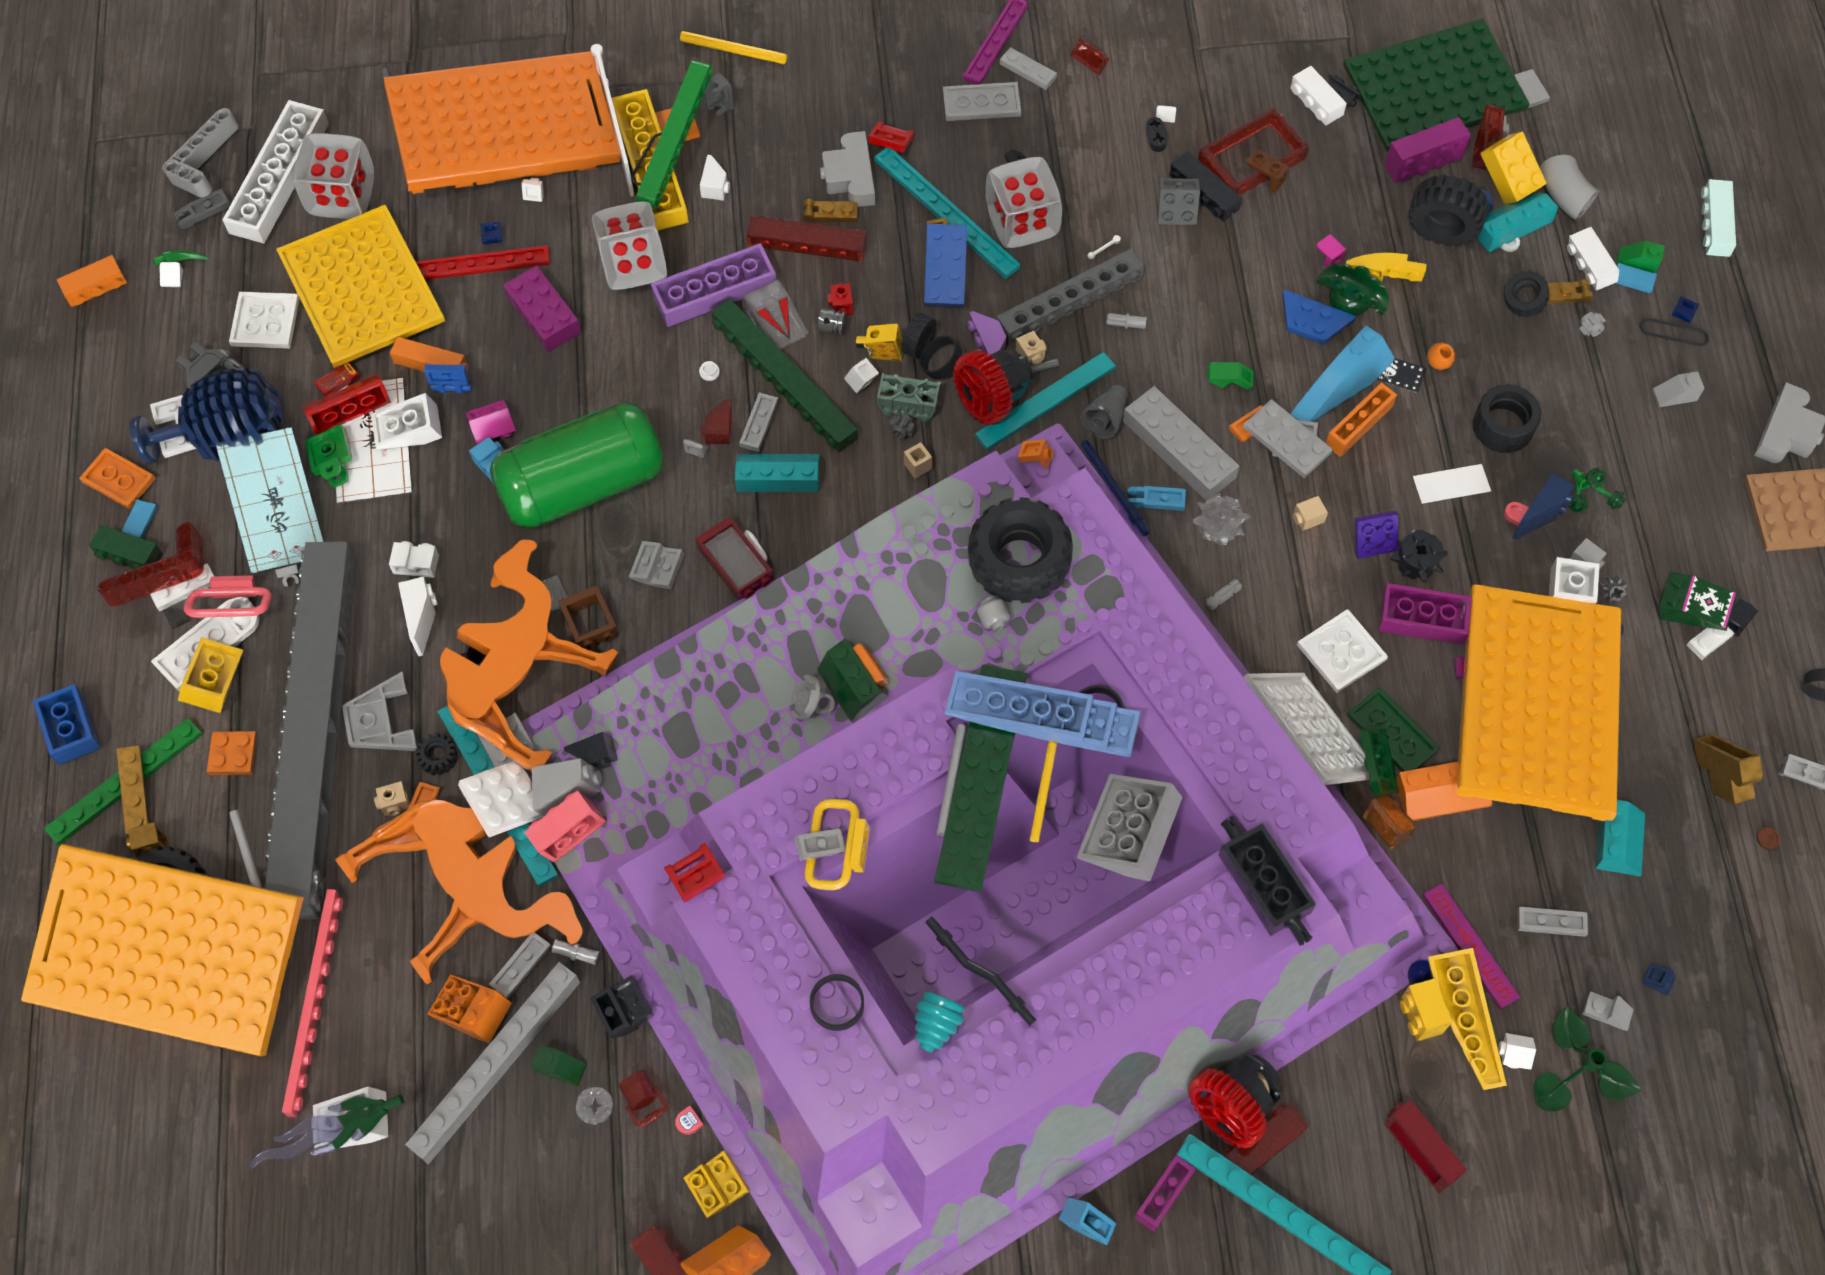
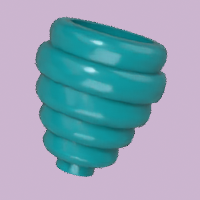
M926 991L923 994L922 1000H919L916 1005L918 1011L915 1014V1020L918 1022L915 1025V1030L918 1032L915 1035V1040L920 1043L919 1048L933 1053L934 1048L942 1049L943 1042H948L950 1034L954 1035L957 1032V1027L962 1025L964 1020L962 1014L965 1011V1007L951 999Z

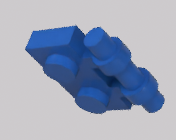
M425 365L424 372L428 384H431V391H439V393H446V391H456V393L472 391V384H468L469 376L465 365Z

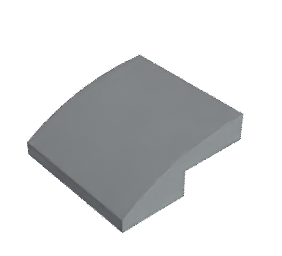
M642 541L629 578L651 586L672 590L685 553L682 549L665 548L661 543Z

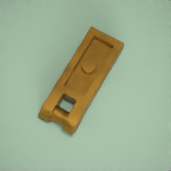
M804 200L803 207L805 211L803 212V220L857 222V202Z
M1582 279L1579 282L1548 283L1550 298L1547 303L1589 302L1593 299L1592 292L1589 291L1591 285L1588 279ZM1533 287L1534 295H1535V297H1536L1537 291H1536V289Z

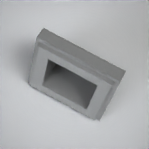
M684 439L683 441L686 453L704 458L709 445L691 439Z

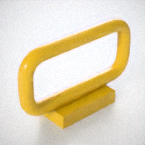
M825 799L819 802L814 809L810 833L820 832L822 815L826 809H847L850 812L842 875L838 880L834 881L816 879L814 876L816 858L806 860L804 873L807 884L812 888L838 890L845 887L850 881L852 869L854 872L864 873L870 827L866 819H859V809L852 801Z

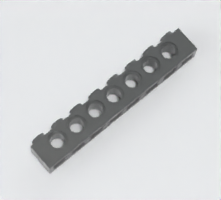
M1129 249L998 315L997 320L1003 328L1007 343L1016 342V338L1034 331L1036 333L1042 327L1048 324L1051 325L1064 316L1071 315L1075 310L1087 307L1091 302L1103 299L1109 293L1121 290L1125 285L1138 281L1143 276V263L1134 251Z

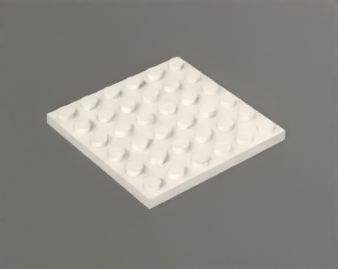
M1305 673L1246 674L1243 677L1324 785L1370 780L1369 772L1364 765L1365 753Z

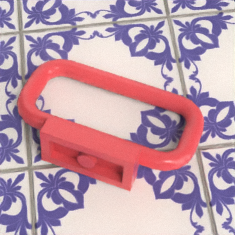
M253 575L213 576L209 581L211 588L198 589L189 594L184 605V612L186 615L195 618L257 616L263 614L268 609L272 594L266 588L256 587ZM263 596L261 604L254 608L193 609L195 601L201 597L235 598Z

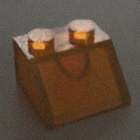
M1388 795L1374 798L1363 815L1365 820L1391 850L1411 837L1416 829L1413 820L1409 816H1405L1400 810L1399 804Z

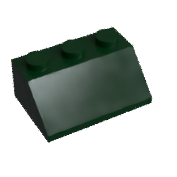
M844 638L826 652L817 671L851 723H855L889 696L884 688L874 681L854 651L853 647L855 645Z

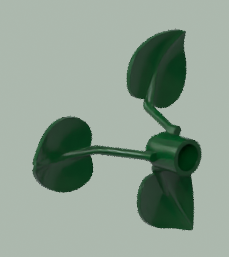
M1570 1007L1565 1008L1557 1016L1553 1024V1037L1560 1048L1570 1049L1573 1047L1575 1052L1585 1053L1581 1059L1582 1067L1562 1082L1557 1075L1552 1073L1540 1075L1534 1083V1097L1537 1106L1549 1112L1560 1111L1566 1108L1571 1102L1572 1093L1565 1085L1586 1070L1589 1072L1598 1070L1597 1074L1601 1077L1598 1081V1087L1601 1093L1609 1100L1622 1101L1640 1093L1641 1088L1623 1066L1615 1062H1607L1606 1054L1600 1049H1583L1589 1043L1590 1030L1586 1023Z

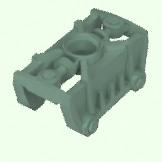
M882 373L877 404L884 416L906 414L910 417L919 418L922 422H928L936 410L941 382L899 377L897 374L894 376L885 375V373ZM893 391L896 394L890 397L881 395V392ZM925 395L929 399L934 400V403L923 402L919 397Z

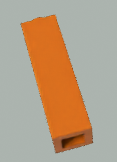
M397 337L390 351L394 364L424 372L426 364L465 365L468 372V364L464 355Z

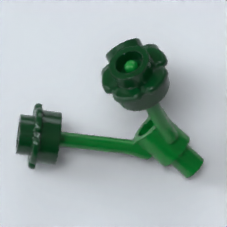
M1593 468L1587 475L1578 469L1572 472L1576 482V494L1568 504V508L1573 512H1582L1588 507V503H1586L1587 498L1581 495V490L1592 487L1608 497L1607 504L1611 506V509H1620L1626 500L1623 497L1624 492L1620 493L1616 490L1613 494H1610L1601 488L1606 483L1605 477L1607 476L1603 469Z

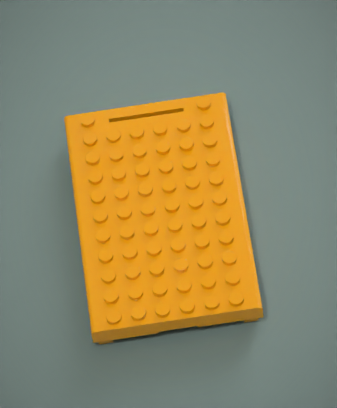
M1477 584L1472 585L1469 596H1472L1469 633L1466 638L1456 794L1460 797H1476L1511 804L1518 803L1552 809L1558 812L1588 816L1595 820L1613 821L1617 815L1621 608Z
M61 844L22 994V1002L252 1055L266 1056L304 897Z

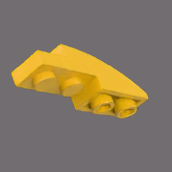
M1400 253L1367 254L1346 261V264L1350 265L1353 269L1356 266L1367 267L1371 277H1375L1381 282L1383 276L1422 282L1427 265L1407 261L1408 254Z

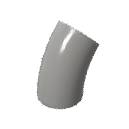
M1570 155L1551 157L1540 166L1546 181L1545 187L1559 208L1574 221H1578L1591 206L1599 190L1583 176L1574 157Z

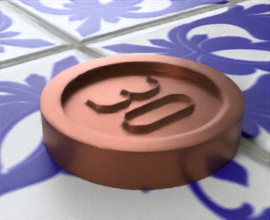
M1765 827L1757 833V842L1764 849H1774L1780 843V835L1773 828Z

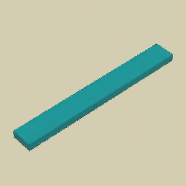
M1104 352L1011 410L1010 414L1003 420L995 424H989L976 432L975 438L986 451L990 450L1114 371L1116 365Z

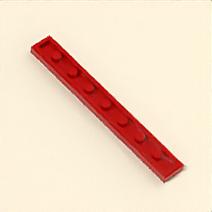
M547 245L415 262L424 279L430 280L531 268L536 265L538 267L550 265V253Z

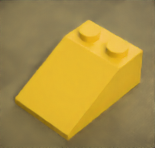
M201 637L181 684L178 701L221 713L243 650Z

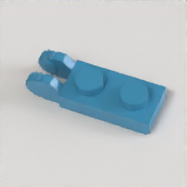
M1134 486L1128 488L1127 493L1131 496L1140 497L1144 495V498H1129L1127 500L1128 507L1185 510L1186 489L1153 486Z

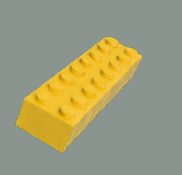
M647 89L611 98L632 173L652 137L657 133H661ZM660 136L655 138L634 175V180L638 183H642ZM674 169L658 208L653 209L657 231L689 223L687 209Z

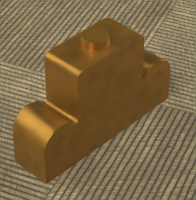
M1715 734L1693 739L1697 762L1702 769L1709 770L1711 789L1714 795L1733 805L1755 798L1753 783L1761 781L1763 778L1760 755Z

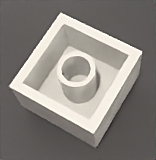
M1557 557L1550 570L1549 596L1596 604L1600 564Z

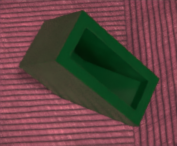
M539 1044L531 1067L537 1074L579 1086L586 1064L562 1051Z

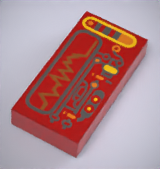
M348 362L315 380L314 384L322 395L326 397L328 394L335 393L356 381L360 376Z

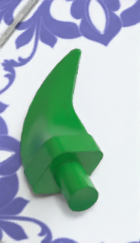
M172 250L161 252L159 257L153 258V262L157 266L161 262H178L185 259L208 260L209 258L196 252Z

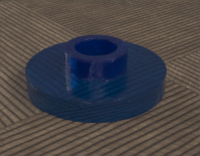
M1417 960L1409 967L1408 980L1411 985L1433 979L1427 960Z

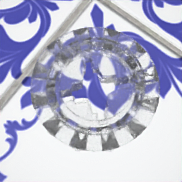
M588 1088L577 1098L576 1112L585 1123L596 1125L597 1123L605 1122L612 1113V1097L603 1088ZM594 1097L598 1104L604 1105L597 1108L596 1115H594L591 1108H588L589 1105L593 1104Z

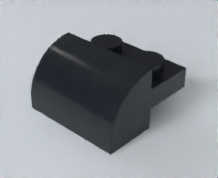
M632 975L615 986H608L590 997L611 1038L622 1037L639 1029L638 1025L654 1016L636 978Z

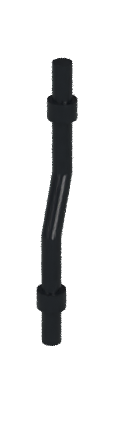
M933 916L925 922L937 936L936 940L942 946L945 945L965 969L992 982L1009 1002L1008 1006L1014 1013L1017 1012L1029 1027L1037 1021L1024 1006L1026 1003L1020 996H1016L998 974L971 961L953 941L951 933L947 929L944 930Z

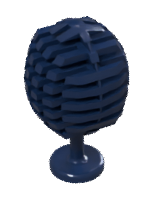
M247 367L217 371L192 383L191 388H187L182 395L181 407L179 406L178 424L154 431L151 424L142 416H136L130 420V434L133 445L139 457L148 465L156 463L159 459L160 450L158 442L182 435L188 444L191 443L198 450L203 459L220 461L216 446L228 445V447H236L235 442L239 441L243 447L250 446V437L253 438L258 446L264 443L262 435L279 432L281 430L280 422L281 420L284 421V404L279 391L264 378L260 370H250Z

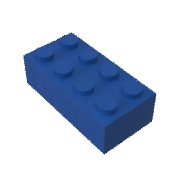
M927 224L925 307L964 308L967 225Z

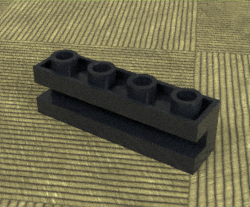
M1188 151L1171 163L1169 173L1171 179H1199V203L1209 209L1216 218L1225 222L1229 218L1231 211L1235 214L1240 210L1242 197Z

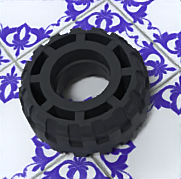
M1020 497V500L1011 501V498L1002 500L999 505H992L983 511L982 517L976 519L969 535L968 558L974 578L977 583L980 582L984 586L986 592L993 596L998 595L1007 602L1019 600L1021 603L1031 602V599H1043L1049 596L1052 590L1058 589L1064 582V578L1069 573L1072 563L1073 543L1069 526H1066L1063 517L1054 509L1050 510L1049 505L1039 500L1037 503L1030 501V498ZM1023 540L1037 546L1042 555L1032 564L1016 566L1003 560L999 555V551L1009 542Z

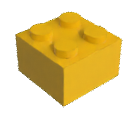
M1436 979L1410 985L1400 998V1008L1403 1014H1406L1408 1017V1028L1411 1035H1415L1416 1041L1441 1035L1452 1023Z

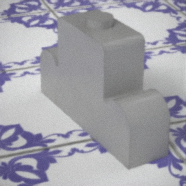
M865 131L847 133L841 138V150L824 151L822 153L823 167L820 168L821 179H825L828 194L848 192V201L857 202L858 207L875 205V191Z
M1787 382L1779 392L1754 456L1771 463L1781 462L1788 452L1808 458L1816 445L1821 443L1824 434L1821 432L1825 424V416L1805 408L1810 401L1807 391Z

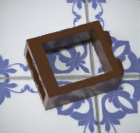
M598 585L558 601L563 616L578 646L590 650L595 645L601 642H609L619 635ZM599 603L608 625L579 636L570 614Z

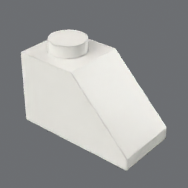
M707 155L700 182L701 197L724 200L725 194L729 193L730 182L727 181L726 172L712 155Z

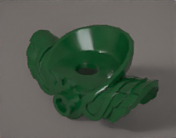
M1334 263L1324 269L1316 279L1317 284L1331 287L1329 300L1330 305L1335 309L1357 316L1363 314L1369 307L1381 315L1388 308L1389 293L1387 287L1383 286L1379 279L1371 277L1370 271L1365 266H1356L1353 269L1348 264L1339 265Z

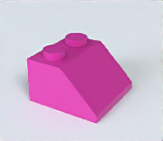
M504 400L466 412L477 444L488 437L493 441V438L498 436L505 438L512 435L513 431H516Z

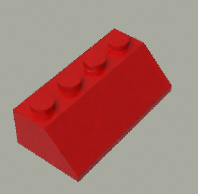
M376 374L356 384L348 385L340 391L330 393L322 399L312 401L302 408L315 434L318 435L391 403L381 378Z

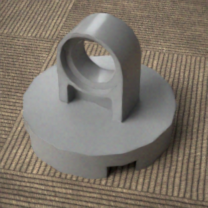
M804 675L805 680L798 681L792 695L791 703L795 704V711L791 710L793 718L805 721L810 718L813 712L820 714L830 713L835 705L833 697L826 692L820 691V683L817 677ZM827 697L828 705L823 709L819 708V700Z

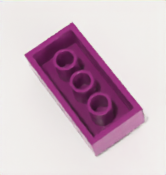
M1458 117L1393 141L1390 144L1384 167L1394 183L1406 181L1418 174H1425L1434 168H1441L1450 162H1457L1463 157L1471 134Z
M537 265L503 284L507 299L547 352L581 333L578 319Z
M1386 583L1382 592L1378 631L1463 645L1469 633L1472 596Z

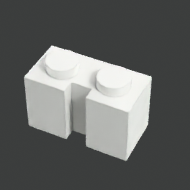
M407 541L401 543L394 542L389 566L393 574L434 578L439 554L436 547L428 543H423L416 547Z

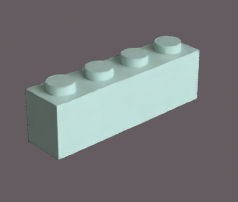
M1709 179L1706 186L1701 190V199L1704 200L1701 210L1704 215L1702 230L1705 231L1703 246L1706 247V255L1730 257L1736 247L1733 181Z

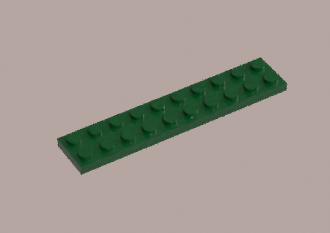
M983 664L980 671L982 676L1026 683L1027 673ZM969 721L934 879L935 884L982 893L1015 733Z

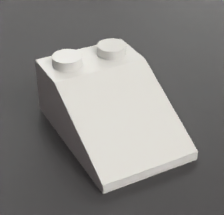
M426 393L371 413L377 449L424 445L442 438L437 404Z
M424 577L398 584L410 640L418 656H423L436 614L434 606L438 604L431 584H426Z
M365 1087L313 1105L314 1151L335 1149L331 1141L344 1128L336 1116L345 1115L351 1111L341 1109L343 1101L352 1097H366L386 1101V1092L372 1087ZM387 1114L370 1133L363 1135L358 1129L340 1148L372 1143L387 1138Z

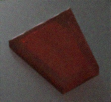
M1083 39L1078 40L1070 54L1098 75L1102 73L1109 61V57L1103 49Z

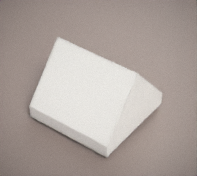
M1157 106L1156 117L1160 118L1163 122H1175L1176 107Z

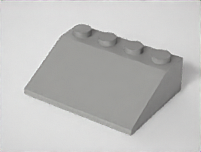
M1110 774L1077 857L1130 878L1151 881L1182 796L1172 783Z

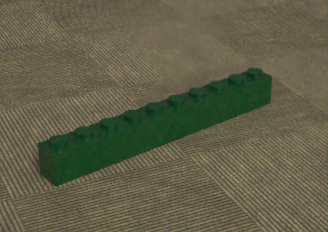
M731 299L711 312L713 319L711 322L714 328L724 333L726 340L736 346L741 356H746L749 359L751 366L754 369H758L763 378L774 385L779 395L785 396L788 404L800 412V416L805 422L809 421L813 425L814 431L825 438L830 448H835L840 453L858 440L857 428Z

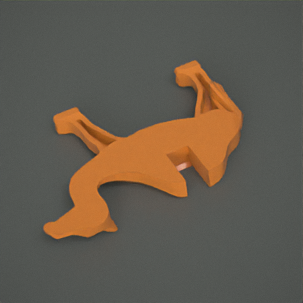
M520 540L495 562L491 587L494 588L502 585L519 592L525 601L523 608L506 621L498 623H467L457 630L458 640L486 655L480 666L445 647L441 654L440 666L447 684L446 697L448 709L455 723L482 736L498 747L502 754L532 772V767L548 765L552 759L553 752L549 749L532 751L521 744L510 730L496 702L520 685L527 676L534 660H553L577 664L597 671L605 677L615 663L619 652L612 648L604 653H596L572 642L560 640L548 632L547 624L551 609L550 593L543 582L527 571L530 555L536 549L537 544L532 540Z
M437 799L418 802L396 818L378 827L367 840L335 859L353 883L357 881L361 865L376 856L392 852L427 850L429 861L437 880L445 892L454 899L450 915L434 939L420 951L419 955L409 961L426 985L432 982V968L440 956L455 945L466 930L477 923L483 924L495 932L510 938L528 936L548 924L565 935L570 944H576L582 936V927L576 917L573 905L565 893H549L526 910H515L508 905L504 896L503 882L516 852L513 838L511 836L480 857L472 846L487 836L472 808L458 807Z

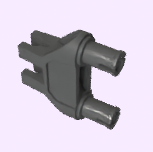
M196 342L190 346V349L194 352L193 355L196 357L192 363L182 355L175 360L179 364V368L186 373L187 388H191L192 383L214 372L244 367L235 360L231 352L222 349L206 350Z

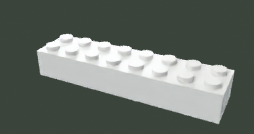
M288 100L223 218L229 234L265 243L295 188V167L305 136L313 133H324L329 125L323 109Z

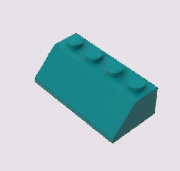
M1531 193L1518 202L1506 204L1487 213L1482 232L1477 239L1488 252L1494 251L1505 243L1508 244L1516 238L1523 237L1552 223L1558 206L1546 193Z
M738 454L735 467L737 492H819L820 455Z

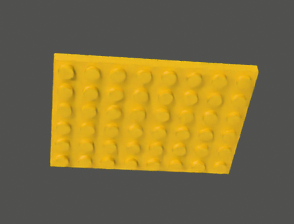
M386 205L276 249L334 368L393 344L397 337L405 339L445 322L437 302Z

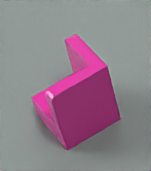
M1331 234L1316 244V248L1326 256L1323 265L1325 268L1343 261L1346 248Z

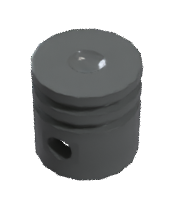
M822 307L819 315L818 331L834 332V334L839 333V335H843L846 324V311L841 312L838 310L837 312V310Z

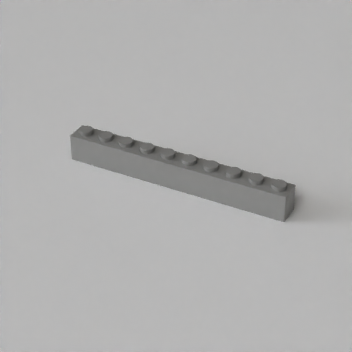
M558 962L405 1144L414 1154L429 1165L580 984L577 975Z

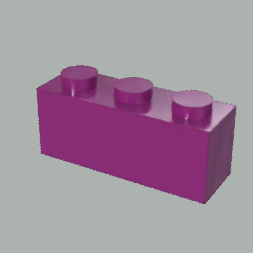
M1176 1155L1136 1213L1134 1219L1154 1233L1196 1169Z

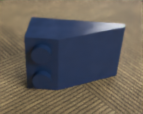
M1552 473L1523 516L1512 538L1517 540L1554 521L1558 514L1563 515L1574 496L1571 492L1575 485Z

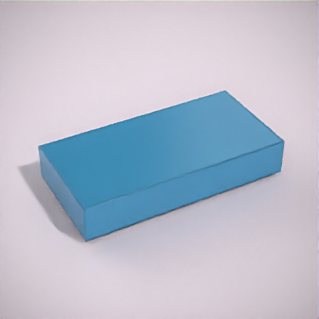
M1617 264L1619 277L1616 284L1651 294L1657 274L1624 264Z
M136 500L121 532L143 539L158 509L157 505Z

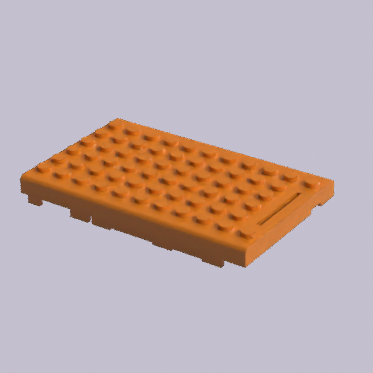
M591 51L383 77L408 192L412 191V194L424 193V189L455 185V188L473 186L474 182L477 185L494 183V181L531 176L552 175V173L574 170L596 169L598 165L620 162V150ZM588 86H590V88H591L592 96H593V99H594L595 107H596V110H597V114H598V117H599V121H600V125H601V126H599V124H598L597 116H596V113H595V109H594V106H593V102H592V98H591V95H590V91H589V87H588Z

